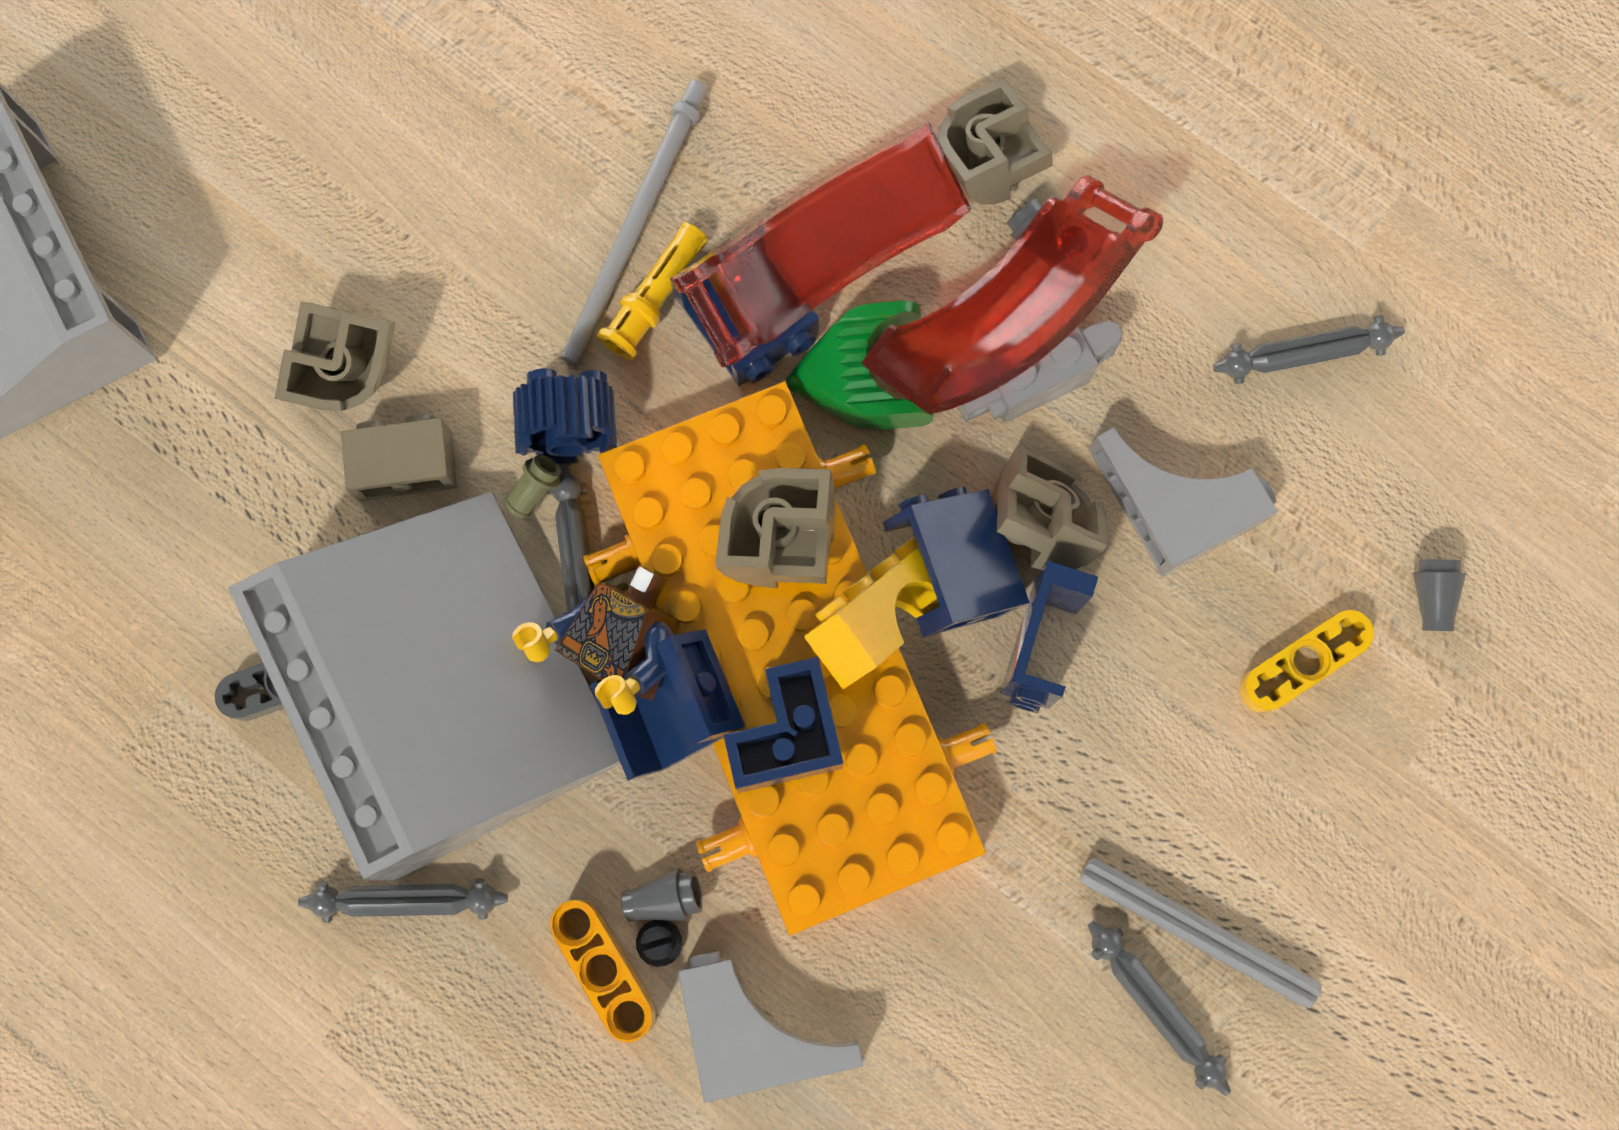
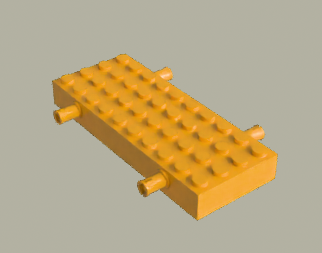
M786 381L597 455L628 534L624 536L626 541L591 555L583 556L595 586L638 569L639 566L648 568L667 578L656 604L658 608L677 618L678 628L675 635L706 629L746 726L738 731L777 722L765 669L818 657L804 638L806 634L821 623L815 614L840 595L847 602L848 599L842 592L867 574L836 499L834 542L830 543L827 584L778 582V588L758 587L726 577L715 566L720 519L726 498H731L741 485L759 476L758 471L774 468L831 469L834 494H836L835 489L876 474L872 457L868 459L869 451L865 444L827 461L818 458ZM899 648L878 667L844 689L841 688L819 658L844 763L842 769L738 793L734 785L725 740L722 739L713 744L742 818L737 819L739 824L695 841L698 852L701 855L721 847V851L701 860L707 873L717 867L749 854L753 858L758 857L789 936L986 854L953 775H955L956 768L989 754L997 753L994 740L992 738L975 746L971 745L972 742L985 738L990 734L985 722H981L978 726L944 740L940 736H936Z

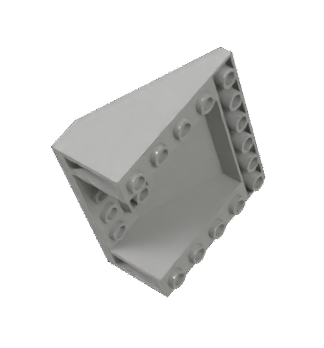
M1 83L0 439L157 360L137 319L96 284L40 171L41 168L57 161V158L39 122Z
M492 492L278 562L228 587L363 879L396 881L621 764L593 691L581 667L556 652L557 645L554 642L549 644L550 653L544 661L533 662L527 658L523 650L517 648L513 641L512 635L518 626L531 622L538 624L543 631L546 629V623L556 617Z

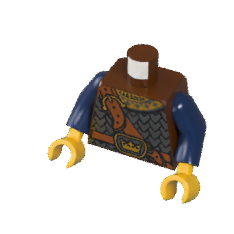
M639 566L628 590L602 582L596 585L592 593L574 608L548 621L545 630L542 631L538 624L531 622L518 626L513 632V641L517 648L523 650L527 658L533 662L544 661L550 653L549 644L554 642L557 645L556 652L602 680L595 688V695L603 708L608 709L613 705L617 713L623 715L630 714L636 707L637 701L634 696L653 701L660 680L668 674L656 644L676 634L678 621L674 616L655 606L667 578L648 568Z

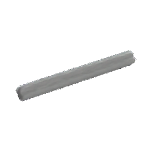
M1090 858L1084 865L1079 880L1085 886L1302 1007L1311 1008L1316 1002L1321 991V984L1313 978L1097 858Z

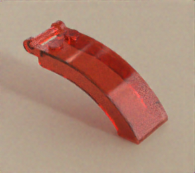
M927 122L862 155L790 197L734 234L692 266L677 273L672 277V281L679 293L685 292L717 349L713 354L721 368L727 367L742 359L758 345L776 339L815 307L864 274L920 242L946 231L972 209L949 165L930 122ZM707 278L710 280L739 333V336L733 339L702 283Z
M1085 175L1076 182L1063 201L1055 196L1049 198L1016 243L978 282L947 305L923 318L901 326L890 324L861 364L927 414L943 412L976 400L1028 370L1070 335L1103 299L1143 244L1158 236L1163 226V217L1148 207L1139 209L1105 190L1103 182L1090 175ZM1096 207L1127 226L1121 234L1113 232L1083 215L1087 208Z

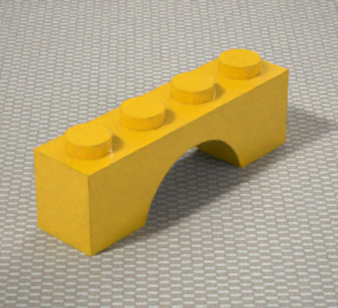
M915 536L869 571L874 580L869 574H866L842 592L848 599L847 602L840 595L818 611L815 615L821 623L804 636L842 689L878 667L904 644L896 620L895 606L907 611L915 618L940 607Z

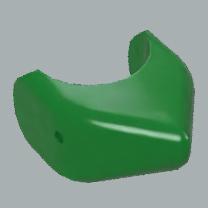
M891 301L860 305L848 310L826 331L786 378L788 388L839 420L854 427L867 430L922 427L930 424L934 418L931 404L921 401L896 399L878 387L869 373L866 362L868 355L879 342L886 337L911 329L921 322L919 304L912 301Z

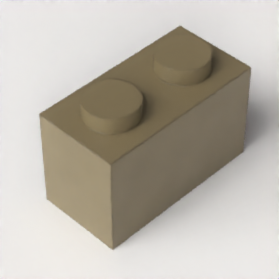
M417 414L407 417L405 419L406 423L386 425L382 421H365L358 423L354 430L341 431L346 490L358 501L457 488L452 433L445 422L434 415Z

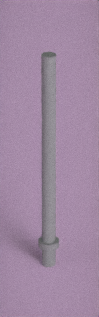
M690 80L681 101L675 102L670 111L673 116L671 123L560 356L563 361L571 365H579L690 126H695L700 118L698 108L707 91V87L700 81Z

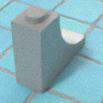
M1114 427L1096 436L1088 449L1162 577L1264 524L1278 512L1274 505L1276 498L1272 488L1265 479H1258L1253 468L1233 476L1218 479H1194L1174 475L1151 465L1137 455L1123 441Z
M720 951L689 957L690 968L678 971L704 1103L863 1067L857 1040L834 1043L814 1041L790 1033L770 1020L748 996L737 974L733 958L721 961Z

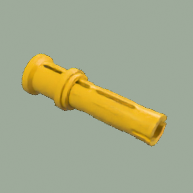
M683 222L635 293H628V295L623 296L619 302L622 308L608 328H601L596 335L597 339L607 349L625 360L632 361L637 355L635 348L649 327L655 328L660 322L659 317L661 315L659 309L673 291L670 278L689 267L702 247L708 242V239H705L706 236L701 230L692 224Z

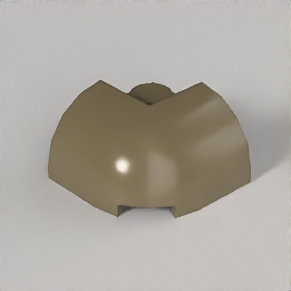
M1005 77L961 97L947 107L948 115L939 126L938 135H936L937 143L948 169L971 200L979 204H997L1011 199L1010 186L1053 166L1051 150L1028 121V107Z
M301 301L292 350H284L275 399L320 410L337 411L348 410L363 404L376 392L386 372L395 322Z
M1018 445L1006 463L991 497L997 511V532L1004 535L1014 544L1030 547L1031 567L1042 570L1047 561L1073 569L1089 565L1108 546L1107 520L1103 503L1098 501L1092 503L1089 497L1073 483L1078 477L1077 474L1052 460Z
M774 468L758 471L759 476L741 485L731 498H726L720 519L715 564L716 568L724 576L741 583L768 588H778V582L827 584L830 543L834 542L835 494L831 469Z

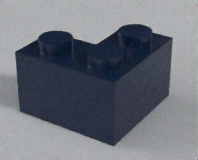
M818 657L765 669L777 722L723 735L735 789L738 793L843 768L844 763Z

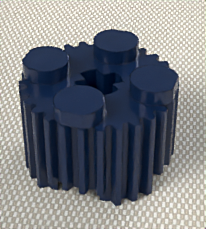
M541 368L529 371L526 374L527 384H521L520 387H516L515 391H513L516 454L525 456L527 452H535V455H545L553 459L559 466L562 464L571 466L578 463V455L582 453L590 454L591 451H600L601 454L617 448L614 391L612 386H609L606 373L600 370H587L580 372L577 377L574 375L568 377L559 375L557 377L555 370Z

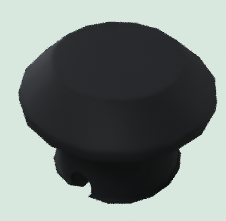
M652 920L644 924L636 938V950L640 958L647 964L655 967L666 966L674 962L682 948V935L679 929L667 920Z

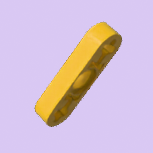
M1355 610L1341 611L1247 672L1240 682L1239 691L1242 701L1248 708L1260 713L1271 712L1284 706L1365 652L1371 646L1374 639V628L1371 621L1363 613ZM1340 624L1344 628L1351 625L1356 628L1358 633L1352 638L1355 645L1348 641L1330 650L1325 642L1342 632ZM1318 634H1320L1321 640L1317 638ZM1299 648H1309L1317 654L1319 669L1314 675H1304L1296 669L1293 659L1295 652ZM1277 661L1280 662L1281 668L1276 665ZM1283 672L1288 680L1271 691L1274 698L1273 701L1268 696L1259 698L1254 690L1260 686L1257 677L1264 682ZM1291 682L1296 685V688H1292Z

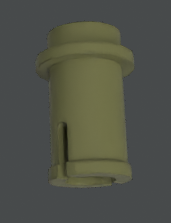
M536 455L534 458L525 461L522 468L523 475L511 492L504 498L505 507L519 518L527 519L532 517L536 507L549 490L556 489L560 484L559 475L561 474V469L559 465L545 455Z

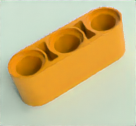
M569 900L561 903L554 910L550 918L552 936L603 1025L614 1039L621 1042H634L641 1039L653 1028L657 1018V1009L605 917L595 904L587 900ZM576 908L583 910L590 920L588 933L581 939L570 937L565 929L567 914ZM600 954L610 956L617 966V975L609 985L598 983L591 973L592 962ZM625 1001L636 1002L643 1008L645 1014L644 1023L636 1031L627 1030L619 1023L618 1009Z

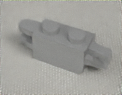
M1106 320L1105 322L1101 321L1099 325L1096 323L1080 331L1074 322L986 364L984 373L974 378L977 387L959 396L956 405L965 422L989 411L994 419L1002 417L1004 422L1011 421L1088 384L1098 365L1103 363L1105 359L1108 360L1110 356L1113 357L1117 349L1116 347L1119 346L1123 339L1121 337L1123 334L1121 327H1118V323H1113V320L1111 322Z

